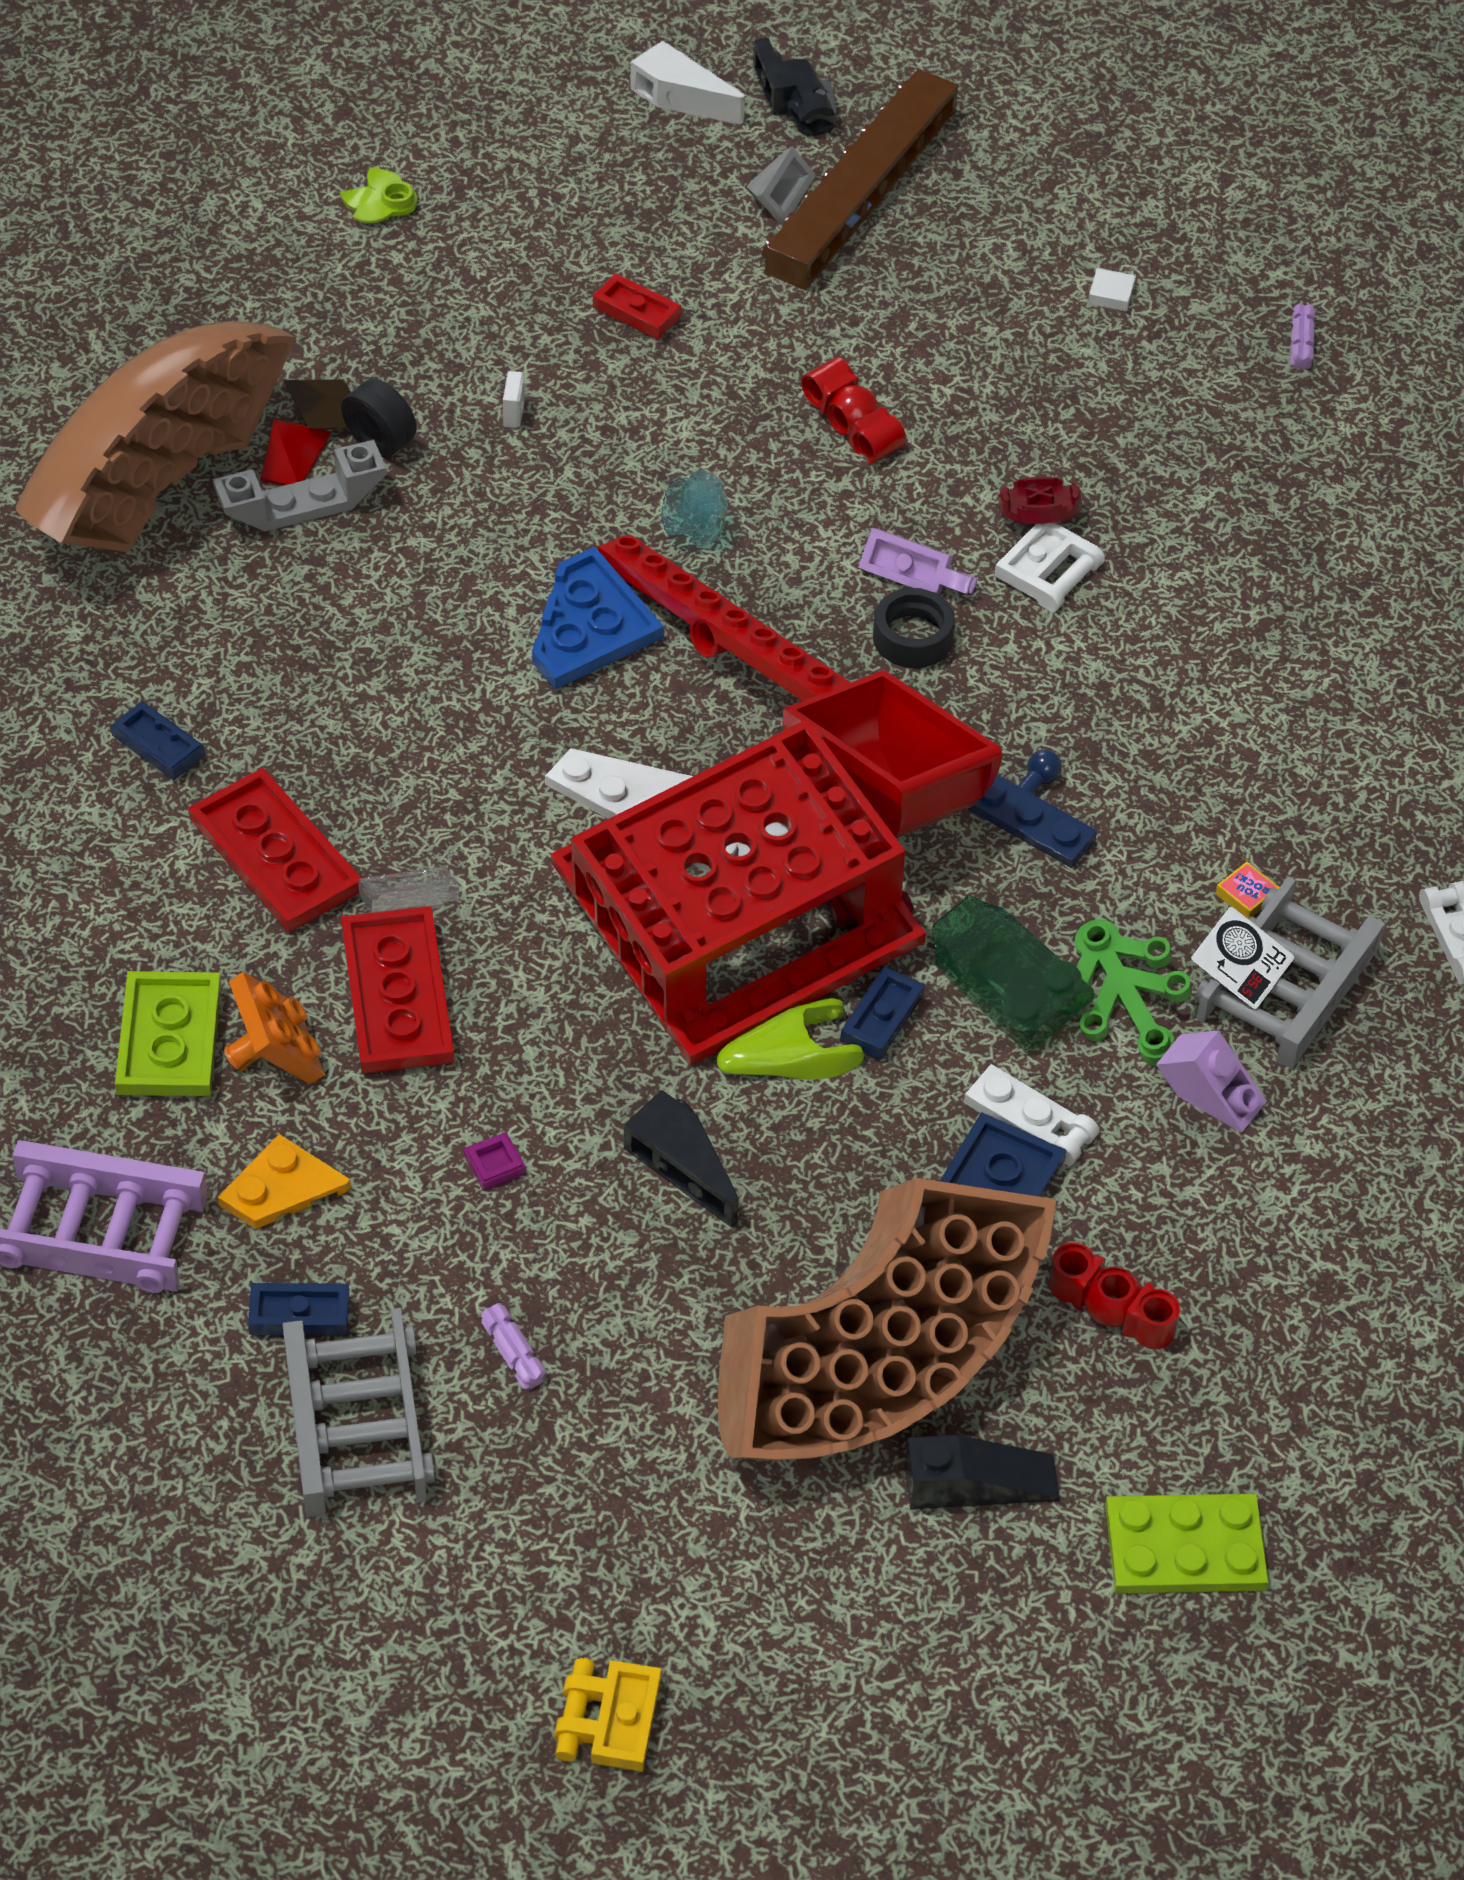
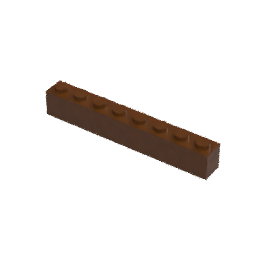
M919 68L908 81H902L896 95L890 102H885L881 106L878 116L871 124L867 123L863 127L855 143L852 146L848 145L844 149L838 163L833 168L826 170L820 184L814 191L810 190L807 192L802 205L795 213H790L786 217L783 227L779 232L767 239L762 251V257L765 258V274L806 291L956 112L958 84ZM853 214L860 216L861 218L852 228L846 224Z

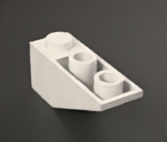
M661 41L631 61L630 89L655 106L739 125L744 123L745 95L666 42Z

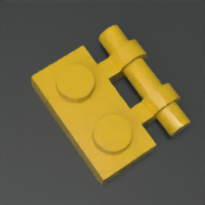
M585 1658L576 1659L572 1675L566 1677L563 1688V1696L567 1699L563 1717L557 1719L554 1737L558 1740L555 1757L565 1762L574 1761L578 1745L589 1743L593 1744L591 1752L592 1764L643 1772L660 1687L661 1668L610 1660L607 1678L593 1676L595 1666L593 1661ZM592 1700L602 1702L598 1721L584 1719L587 1702Z

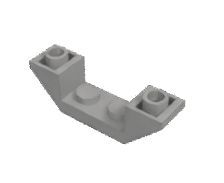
M370 440L334 449L335 473L264 491H262L253 469L212 480L226 515L262 531H269L352 510L387 474V468L375 441Z

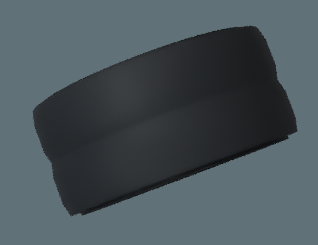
M372 378L364 381L342 401L341 412L350 433L359 443L374 440L382 458L394 455L416 435V419L410 406L396 389L382 380Z

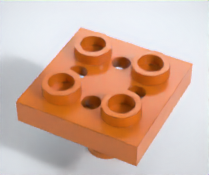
M241 972L229 981L247 1030L245 1035L225 1047L224 1052L230 1064L235 1069L243 1072L249 1065L262 1057L306 1083L315 1082L323 1077L325 1073L318 1057L321 1055V1050L315 1039L309 1034L305 1023L307 1013L301 1003L294 997L287 998L277 992L267 981L263 980L260 982L245 972Z

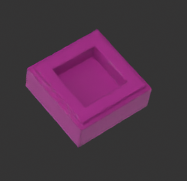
M507 1132L463 1148V1156L483 1191L526 1174V1165Z

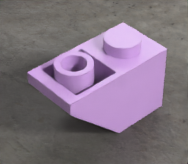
M1219 1030L1181 1034L1156 1064L1178 1097L1239 1132L1245 1130L1267 1102Z

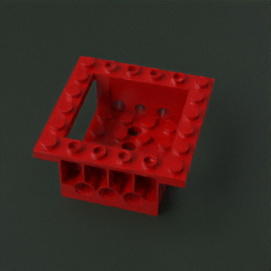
M808 719L571 838V844L551 853V864L690 1066L722 1050L736 1038L788 1009L809 1004L925 943L926 932L902 901L905 863L904 848ZM772 823H781L788 826L790 830L784 835L774 836L769 834L765 828ZM732 843H741L747 845L750 851L743 856H733L725 849ZM693 863H701L707 865L711 870L704 876L696 877L690 875L686 868ZM839 896L860 925L711 1004L706 1002L707 963L818 905Z

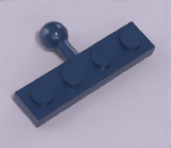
M1046 749L1039 750L1030 756L1027 763L1028 774L1018 786L997 774L987 793L968 810L1072 868L1096 841L1097 830L1033 795L1041 784L1045 785L1056 781L1062 771V762L1056 753Z

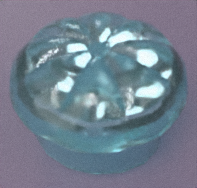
M705 470L695 471L689 478H675L666 490L662 505V523L667 534L691 536L692 542L696 545L711 543L723 530L726 521L725 514L728 509V501L723 483L715 474Z

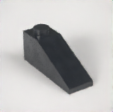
M661 1090L624 1124V1149L732 1228L738 1220L739 1197L698 1115L695 1114L688 1103L681 1099H674L668 1093Z
M962 1435L908 1438L904 1467L910 1510L1059 1501L1060 1499L1053 1454Z

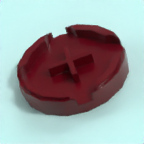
M1037 476L1022 478L1013 482L1014 488L1012 489L1004 486L998 496L1001 514L1013 521L1026 524L1061 522L1077 515L1082 507V491L1074 483H1071L1070 488L1063 486V480L1056 477Z

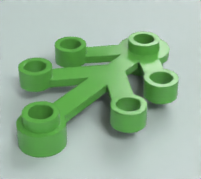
M1096 919L1089 921L1079 928L1075 936V945L1081 957L1073 976L1066 978L1061 984L1060 990L1063 1000L1075 1007L1085 1005L1090 998L1089 983L1100 963L1106 973V977L1092 1011L1086 1012L1080 1019V1028L1083 1036L1091 1041H1102L1107 1037L1109 1033L1108 1022L1119 997L1140 1034L1137 1045L1141 1058L1146 1063L1156 1066L1175 1040L1170 1030L1156 1025L1137 989L1163 995L1171 1002L1180 1003L1186 1001L1192 994L1190 978L1182 971H1173L1163 976L1125 967L1117 956L1121 955L1146 960V963L1152 968H1163L1172 960L1171 947L1165 938L1153 937L1146 942L1120 936L1118 928L1107 920ZM1095 937H1104L1102 940L1098 942L1090 941ZM1156 949L1165 950L1160 956L1150 955ZM1176 983H1182L1185 985L1181 990L1178 991L1170 989V987ZM1073 988L1083 989L1078 995L1072 996L1067 994ZM1098 1022L1102 1024L1096 1030L1087 1029V1026L1091 1023ZM1163 1039L1158 1045L1148 1044L1152 1040Z

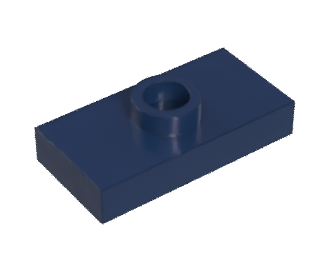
M143 701L110 725L113 737L172 780L178 778L205 756L203 744Z

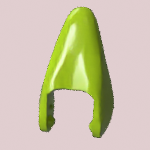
M831 998L788 1009L741 1035L720 1051L717 1056V1064L723 1072L729 1074L773 1075L810 1080L831 1078L846 1073L860 1065L865 1055L859 1045L851 1044L823 1048L809 1037L805 1025L837 1019L844 1014L845 1009L842 1001Z

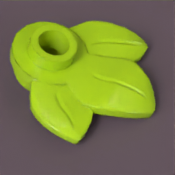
M370 167L368 169L367 187L340 191L343 203L355 211L354 220L363 223H377L391 216H404L413 212L417 207V195L408 183L401 181L400 176L394 172Z

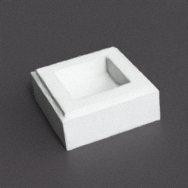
M1097 268L1089 293L1088 304L1127 311L1136 276Z
M508 371L503 396V427L518 428L521 424L525 402L523 372Z

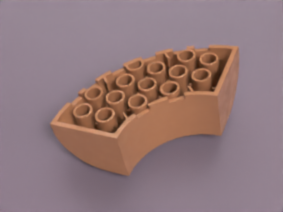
M245 321L216 322L183 330L158 341L140 352L103 381L57 433L29 478L16 505V511L31 525L61 543L128 552L133 548L143 527L158 506L154 498L160 491L167 488L170 483L176 485L186 474L197 466L198 457L203 456L207 452L215 456L230 450H243L248 446L296 337L268 324Z
M915 1178L881 1191L875 1219L864 1246L845 1273L828 1289L801 1305L784 1307L755 1306L725 1316L718 1381V1420L721 1440L726 1453L731 1458L778 1461L815 1458L844 1452L892 1436L952 1399L970 1382L969 1380L981 1369L987 1360L994 1356L1012 1331V1324L1023 1305L1027 1304L1033 1291L1031 1286L1037 1275L1040 1261H1044L1050 1241L1056 1199Z

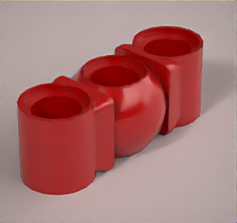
M835 357L802 376V391L807 400L813 406L819 408L822 415L828 414V418L836 431L850 436L848 444L854 448L855 452L866 456L870 460L867 462L869 465L874 464L906 444L905 430L900 421L894 415L889 414L884 406L879 408L875 395L868 388L857 385L859 378L853 374L848 363L840 357Z
M1068 1242L1060 1245L1055 1250L1049 1275V1289L1056 1298L1064 1302H1070L1079 1311L1085 1305L1088 1315L1099 1324L1111 1328L1123 1326L1122 1335L1135 1338L1143 1347L1161 1349L1173 1342L1180 1316V1303L1171 1292L1155 1289L1149 1282L1142 1287L1139 1278L1130 1270L1118 1266L1104 1268L1106 1259L1102 1256H1094L1092 1250L1086 1245ZM1065 1272H1073L1078 1275H1070ZM1107 1295H1115L1120 1298H1111ZM1149 1318H1156L1161 1320L1162 1322H1155L1150 1320Z

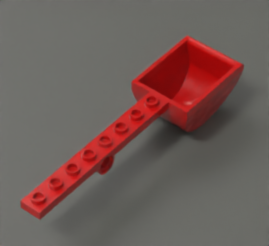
M632 535L620 536L614 541L598 546V551L624 580L690 624L691 641L700 655L705 658H711L730 651L802 700L783 709V730L808 719L896 839L970 808L987 793L993 784L1002 763L1001 748L887 671L882 670L850 682L833 671L832 668L824 665L806 653L802 648L778 634L774 629L769 628L748 614L747 611L739 608L721 596L720 593L693 577L692 574L684 571L665 556L642 543L638 538Z

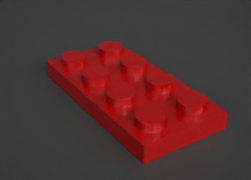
M263 767L188 807L190 821L288 933L364 891L363 879Z
M432 906L341 916L361 1074L454 1063V1049Z

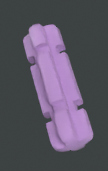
M1299 303L1294 307L1291 337L1292 354L1290 364L1294 368L1309 369L1312 366L1315 308L1311 304L1304 306Z
M496 1303L492 1307L486 1308L481 1313L482 1325L490 1336L493 1335L495 1337L493 1340L494 1344L510 1369L517 1372L515 1377L522 1388L529 1390L542 1384L546 1380L545 1368L537 1357L532 1356L534 1351L517 1324L510 1321L512 1316L506 1307Z

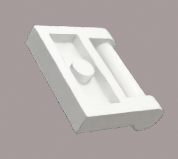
M1056 523L1036 524L996 564L995 577L1033 597L1039 605L1054 613L1064 604V597L1090 570L1095 571L1104 563L1105 556L1099 547ZM1069 555L1077 558L1053 585L1045 581Z

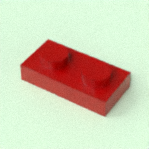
M617 273L593 295V308L658 340L681 318L680 304Z

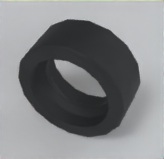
M904 588L891 592L880 600L875 610L873 644L882 657L898 666L925 668L937 664L948 655L953 645L955 629L954 611L948 601L937 593L926 589ZM906 616L921 617L935 624L939 631L933 636L923 639H910L895 633L890 629L889 624L896 619Z

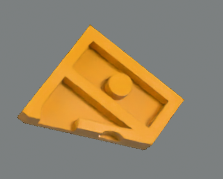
M279 1134L218 1196V1204L254 1229H258L277 1221L284 1214H295L311 1207V1202L335 1192H337L338 1196L346 1193L351 1188V1182L349 1178Z

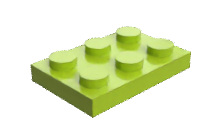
M127 971L115 1079L117 1095L211 1096L221 993L220 973Z
M1257 1494L1106 1497L1105 1508L1115 1594L1267 1590L1268 1576Z

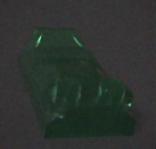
M967 895L935 922L931 928L935 943V967L1026 1054L1039 1047L1095 999L1094 989L1082 979L1079 969L1070 962L1062 961L1003 907L992 905L972 895Z

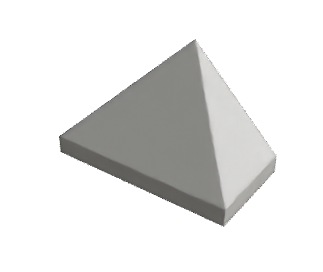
M790 147L749 183L747 188L779 223L783 224L786 217L794 212L816 177V174L797 151Z

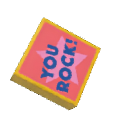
M1246 862L1217 885L1215 894L1249 919L1261 910L1262 903L1272 887L1276 889L1280 887L1250 863Z

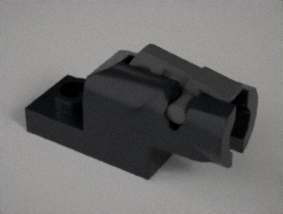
M769 37L754 39L753 69L773 116L789 113L801 134L806 137L832 132L836 122V105L832 83L819 79L816 70L807 59L782 61L780 52L774 51Z

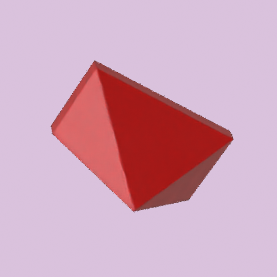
M274 420L260 477L261 481L279 486L305 481L327 443L331 432L322 429H310L307 425L292 421Z

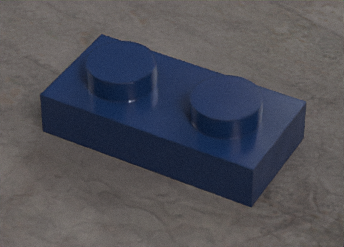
M884 966L841 1029L840 1041L847 1045H859L863 1052L881 1060L923 998L925 985Z
M251 1283L248 1315L249 1335H284L282 1323L302 1320L304 1335L347 1336L350 1301L349 1284Z

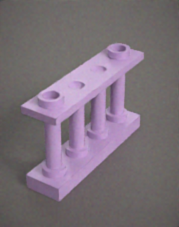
M22 1140L17 1141L13 1160L17 1180L23 1181L24 1186L8 1230L0 1229V1265L8 1268L28 1265L131 1283L150 1293H159L163 1289L178 1291L180 1282L176 1259L168 1257L182 1214L189 1210L199 1212L204 1210L208 1198L205 1172ZM49 1186L70 1189L71 1193L55 1238L28 1234L42 1190ZM95 1194L112 1196L118 1199L102 1246L74 1242L89 1197ZM142 1202L163 1205L164 1207L149 1255L121 1250L135 1207Z

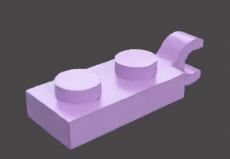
M877 528L871 529L858 567L912 588L926 589L938 595L943 585L966 594H973L978 581L977 577L950 569L952 555Z

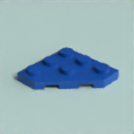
M594 546L558 564L553 590L549 594L542 616L539 636L535 639L532 649V663L556 690L664 638V626Z

